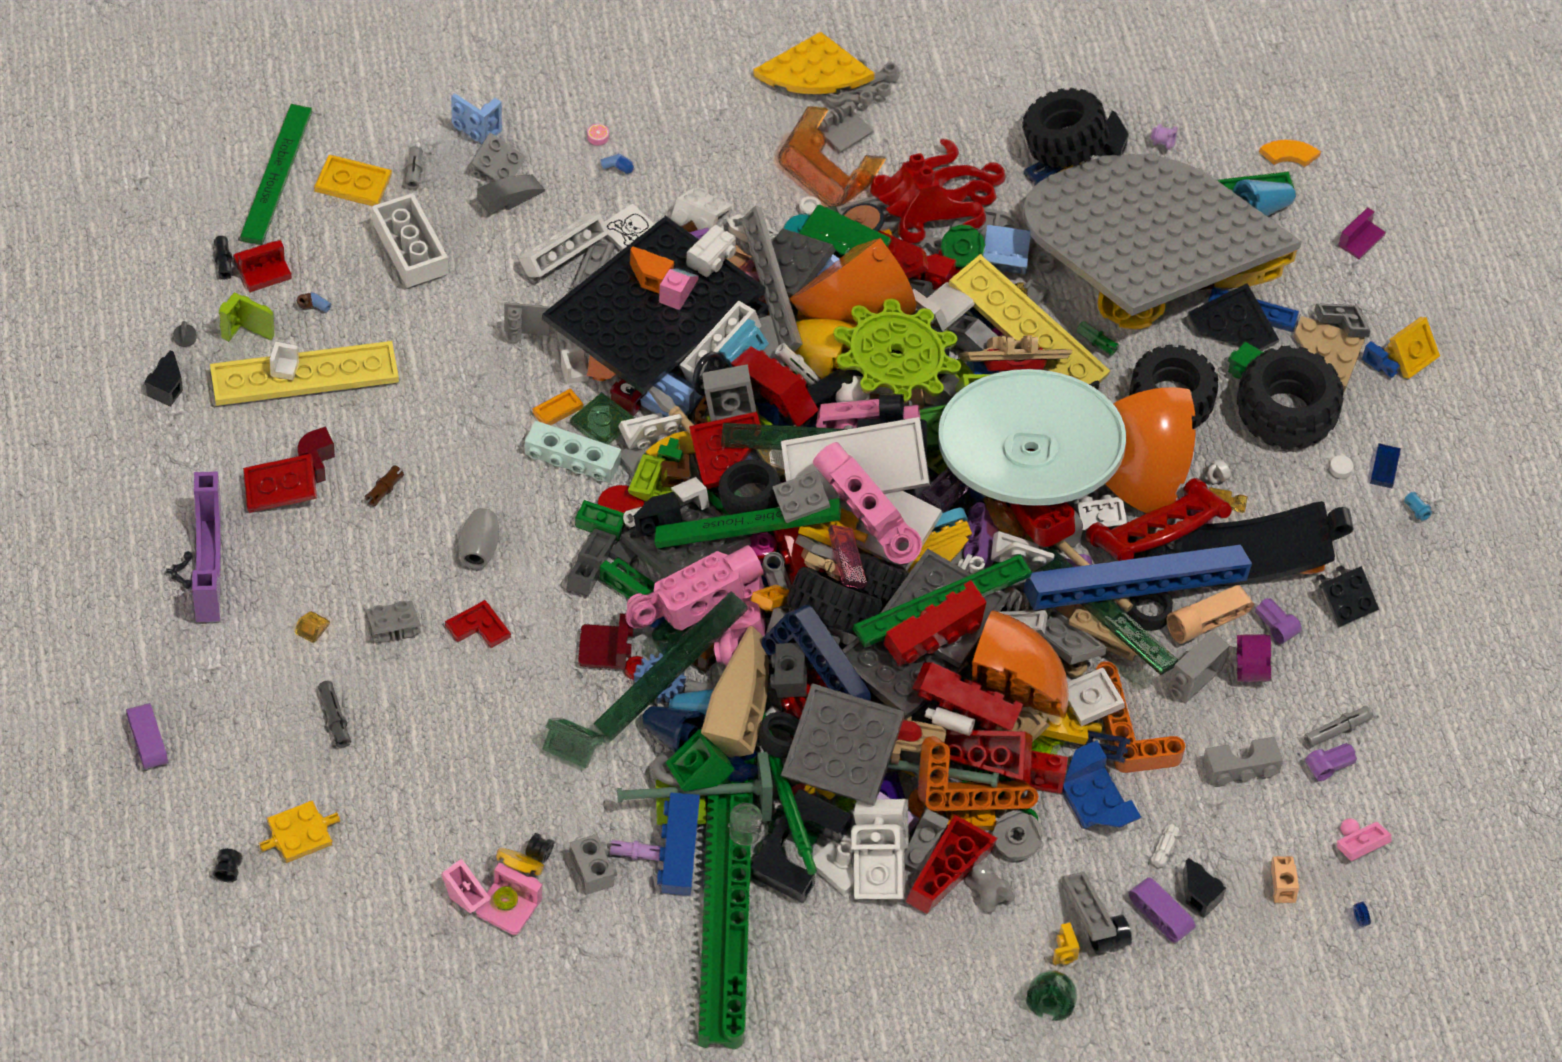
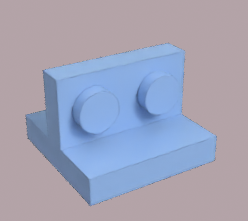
M671 371L653 385L670 396L675 405L679 406L686 416L691 413L704 397L695 391L693 384ZM649 391L641 399L643 407L655 414L661 412L663 418L669 416L668 413L660 409Z

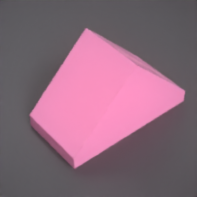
M462 859L441 873L450 899L470 914L491 899Z

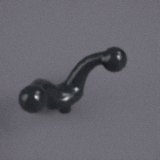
M190 551L184 553L185 560L182 563L172 564L171 569L166 568V573L171 574V579L182 583L186 589L192 586V582L188 579L185 580L177 574V571L186 567L193 558V554Z

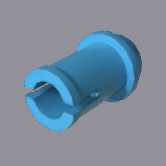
M1411 492L1405 497L1404 502L1413 510L1417 519L1424 521L1431 516V506L1425 504L1416 492Z

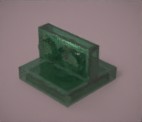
M563 717L550 718L545 727L550 730L542 750L583 768H588L596 746L602 745L605 736Z

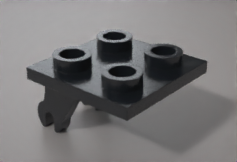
M1341 565L1336 567V572L1339 571L1341 573L1340 576L1327 578L1320 574L1316 577V580L1321 581L1319 587L1324 591L1338 627L1379 610L1362 566L1350 570L1345 569Z

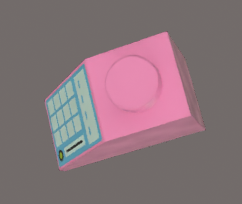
M678 268L669 269L660 284L659 303L680 310L698 281L699 276Z

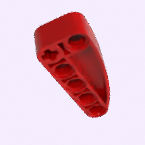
M1067 502L1038 506L1009 503L1021 526L1039 546H1051L1075 533V511Z

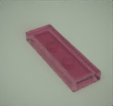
M831 525L828 532L842 585L863 589L867 585L853 530L848 527Z

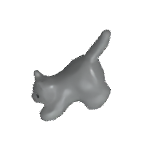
M987 860L974 865L972 876L967 875L965 877L966 885L980 893V907L985 912H994L999 903L1003 901L1011 903L1015 898L1012 886L1008 881L1000 879L993 873Z

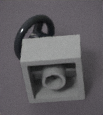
M718 352L705 354L695 367L693 387L699 395L706 396L711 421L756 412L748 364L725 369L724 359ZM715 359L717 360L718 367L714 366ZM707 362V367L700 376L701 370Z

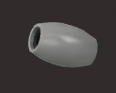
M485 508L475 509L463 526L460 537V555L462 562L470 568H484L495 553L499 540V523L497 515L493 511Z

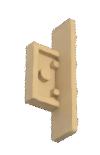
M1077 608L1069 619L1068 624L1092 635V637L1107 647L1106 650L1130 661H1133L1136 655L1151 662H1155L1163 648L1162 644L1080 608Z

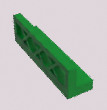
M616 558L612 563L605 560L600 565V580L626 598L630 599L635 594L648 595L654 592L655 582L621 559ZM665 619L664 624L669 626L671 629H674L671 623H668V621Z

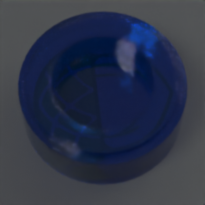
M1363 901L1355 903L1353 911L1358 925L1361 927L1371 925V918L1366 904Z

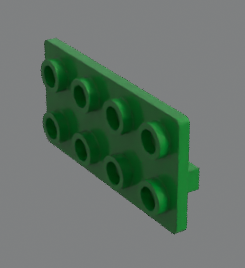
M820 204L817 205L799 234L832 244L836 250L833 255L839 259L855 246L881 238L887 247L891 242L890 237Z

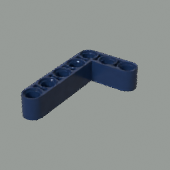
M803 605L788 612L763 637L761 645L767 655L772 656V654H776V644L797 642L829 689L870 701L871 695L867 686L811 606Z

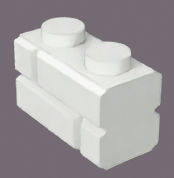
M714 225L687 251V266L695 271L698 270V273L705 277L709 276L713 271L718 272L722 267L723 261L726 258H732L736 252L735 236Z

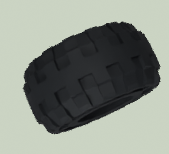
M1290 345L1281 346L1277 350H1274V348L1268 349L1261 353L1260 356L1252 359L1242 374L1237 392L1238 413L1244 425H1248L1249 432L1255 437H1261L1264 443L1270 446L1273 444L1279 445L1281 449H1291L1292 447L1302 449L1312 445V442L1316 444L1326 438L1329 431L1333 430L1338 422L1344 400L1343 384L1331 363L1327 364L1326 360H1324L1325 357L1318 353L1313 354L1307 348L1300 346L1298 349L1291 348ZM1281 393L1292 394L1302 399L1307 406L1303 408L1287 407L1274 401L1271 396Z

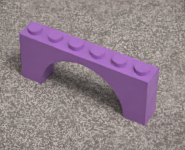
M218 471L194 472L196 570H193L192 592L196 622L220 621L221 496Z

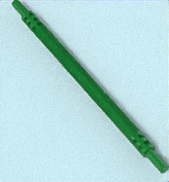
M768 754L770 771L798 854L803 858L807 873L813 875L817 872L812 857L813 849L789 781L781 776L784 766L781 758Z

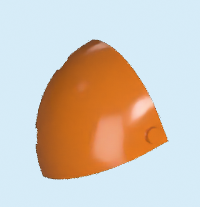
M881 238L855 246L789 298L793 305L808 319H833L857 325V322L853 319L851 311L857 305L864 306L870 312L876 314L884 310L883 303L885 300L895 299L900 303L903 313L914 315L916 312V301L912 287L901 266Z
M1176 387L1156 388L1135 393L1113 403L1125 425L1126 447L1121 465L1105 484L1123 501L1144 513H1150L1155 509L1174 503L1178 497L1175 493L1180 483L1184 484L1186 481L1195 446L1196 430L1192 429V417L1195 416V409L1190 389Z
M992 610L984 626L973 659L972 681L981 684L982 691L990 690L1003 694V700L1006 702H1015L1016 700L1022 703L1023 707H1032L1034 710L1065 718L1069 699L1068 681L1058 654L1050 643L1033 628L1009 615Z

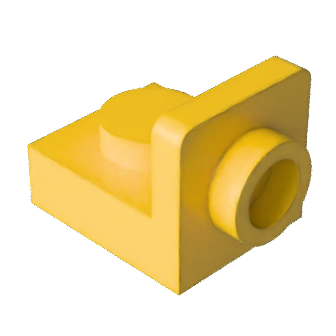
M1071 923L1061 924L1059 935H1057L1059 948L1054 950L1053 955L1054 965L1061 963L1063 965L1070 964L1077 960L1080 947Z

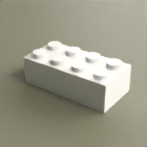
M414 193L372 206V223L406 288L448 274V256Z

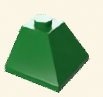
M701 729L666 761L667 766L684 791L716 787L735 770L727 756L701 733Z

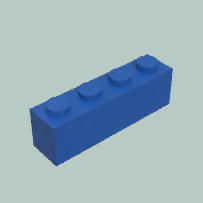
M670 792V801H665L663 815L668 816V823L662 824L661 838L666 839L665 847L660 846L659 861L664 862L663 870H658L657 884L662 885L661 893L691 896L700 795Z

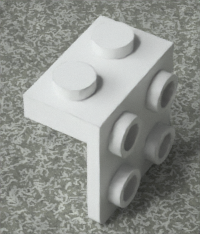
M692 188L677 198L671 220L680 226L693 220L698 230L707 227L710 230L716 225L718 217L731 209L732 204L728 203L723 197L708 194L703 188Z
M949 282L943 284L928 298L913 289L916 301L915 313L923 308L930 309L934 313V319L930 324L938 327L941 331L948 328L974 306L972 298L949 286Z
M660 412L621 421L618 427L629 449L637 447L638 449H643L672 435L682 421V416L677 414L663 418Z
M999 531L993 535L991 560L1000 563L1021 554L1033 573L1054 560L1053 553L1039 549V545L1034 542Z

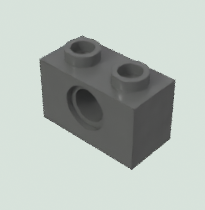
M798 643L776 644V654L771 656L772 668H775V674H771V687L776 689L778 698L807 696L808 658Z

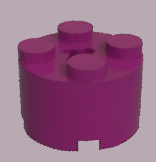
M1266 634L1237 635V682L1271 681V636Z

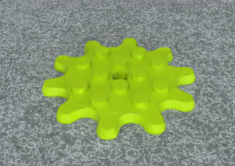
M886 299L883 303L884 310L881 313L875 314L864 306L857 305L851 311L857 326L854 328L843 326L835 328L833 333L835 340L850 348L849 352L840 354L837 357L838 367L841 370H857L861 372L864 377L860 381V387L866 394L872 393L878 387H886L891 389L894 394H904V404L911 399V390L916 388L923 389L929 395L936 397L944 389L937 375L941 373L955 375L961 369V363L956 359L948 357L944 352L946 348L956 344V334L950 331L937 332L933 330L930 323L934 319V313L927 308L920 309L914 315H908L902 312L900 303L897 300ZM892 350H900L902 354H896L891 352Z

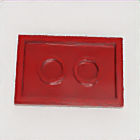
M311 454L243 468L247 510L249 513L317 499L314 464Z

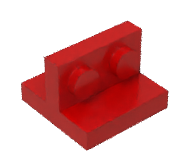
M281 240L233 254V260L249 293L292 279V274L285 261L284 246Z

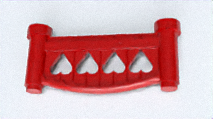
M1193 478L1184 486V497L1175 500L1174 503L1155 509L1112 530H1109L1103 523H1093L1087 529L1086 539L1093 546L1101 547L1118 561L1133 559L1135 553L1159 547L1191 533L1215 516L1218 518H1228L1232 509L1228 502L1209 490L1203 481ZM1189 509L1202 511L1193 516L1187 515V510ZM1170 518L1183 519V521H1178L1174 525L1167 524V519ZM1150 527L1164 528L1154 534L1148 533V528ZM1130 536L1144 537L1134 543L1128 542V537Z

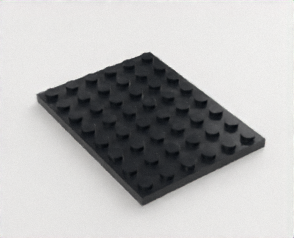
M665 215L542 313V320L640 393L644 394L683 362L738 301L751 306L766 293V287L727 259L723 261L722 267L718 272L713 271L707 277L698 273V270L695 271L688 267L686 264L687 251L699 239ZM632 246L661 257H666L674 261V269L678 268L699 276L698 281L680 310L659 303V293L641 287L630 265Z

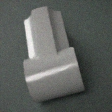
M770 552L764 557L762 564L763 577L766 578L769 587L779 585L790 590L792 585L784 567V558L777 552ZM773 563L777 565L778 568L772 569L768 567L767 564Z

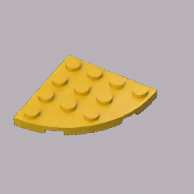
M821 31L753 69L754 76L760 81L773 87L775 85L786 87L789 92L802 94L836 93V89L848 86L853 89L875 79V74L872 70Z

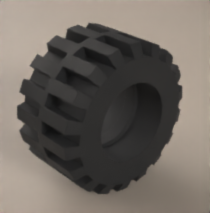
M860 553L856 554L855 562L850 569L852 572L846 581L850 586L864 593L889 602L909 575V572L882 559Z

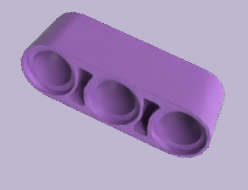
M979 502L972 506L969 511L967 523L972 536L968 537V543L964 546V557L966 558L967 554L972 555V558L975 556L982 557L985 563L984 569L994 563L991 560L993 535L998 532L999 516L984 503Z
M147 703L126 709L129 725L144 770L167 764V753L151 704Z
M1147 877L1128 892L1131 902L1170 941L1177 943L1196 928L1193 918L1152 878Z

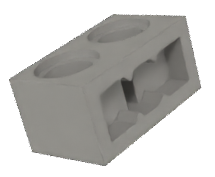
M598 834L569 842V855L585 894L588 895L613 887L614 876H617V870L613 861L609 862L606 843L600 841ZM587 852H592V853H594V854H592V855H587V854H585V853H587ZM600 872V873H603V874H602V875H595L594 873Z

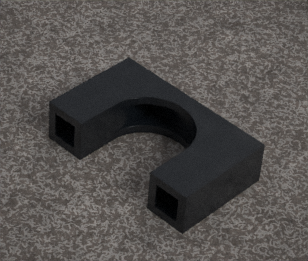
M799 788L794 798L805 830L817 832L840 844L851 826V814ZM784 812L783 815L780 814L777 817L772 834H767L764 838L759 855L755 854L750 865L752 878L804 903L815 885V874L809 875L806 869L792 863L784 856L782 852L783 844L792 835Z

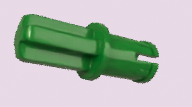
M1085 321L1078 325L1077 333L1092 342L1093 347H1099L1108 353L1109 356L1115 354V351L1108 346L1110 345L1117 350L1119 344L1105 336L1104 331H1098Z

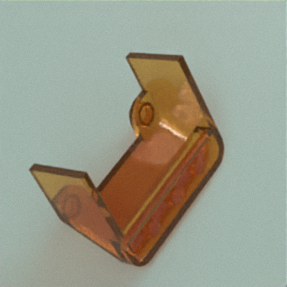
M807 106L779 151L778 162L827 206L838 207L844 205L869 187L886 158L884 156L865 155L858 168L849 177L821 153L826 144V137L818 126L827 114L828 109L826 107Z

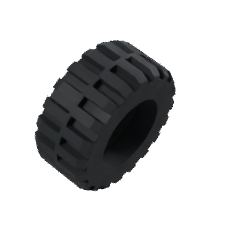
M1062 88L1053 93L1052 91L1048 92L1046 96L1036 99V103H1032L1024 114L1022 128L1029 152L1038 162L1044 165L1048 164L1050 167L1056 168L1060 166L1061 168H1067L1068 165L1077 166L1080 165V162L1091 160L1093 155L1096 156L1100 152V148L1103 149L1109 137V126L1102 102L1097 96L1091 92L1088 93L1084 89L1069 88V90H1065Z
M1173 344L1165 345V348L1159 346L1153 348L1152 352L1147 351L1136 362L1133 369L1129 396L1142 391L1158 388L1156 384L1163 381H1176L1184 384L1192 391L1191 396L1195 409V416L1192 417V428L1194 429L1200 426L1201 422H1205L1214 409L1219 387L1218 374L1215 372L1213 364L1211 362L1207 363L1208 359L1203 354H1197V350L1192 348L1189 350L1182 345L1173 347Z
M802 567L798 570L786 598L787 605L792 607V609L795 610L803 605H809L815 610L823 624L855 636L857 635L853 630L854 624L878 615L882 607L881 599L850 586L848 582L838 581L826 573L809 567Z

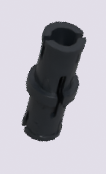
M217 236L214 239L216 250L214 259L218 265L219 278L227 280L233 276L231 261L233 260L232 253L229 251L228 238L226 236Z

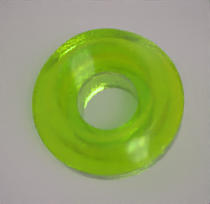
M504 886L494 893L493 903L499 910L509 911L517 905L518 895L511 887ZM503 898H508V899H509V901H506V902H505V901H501V900H502Z

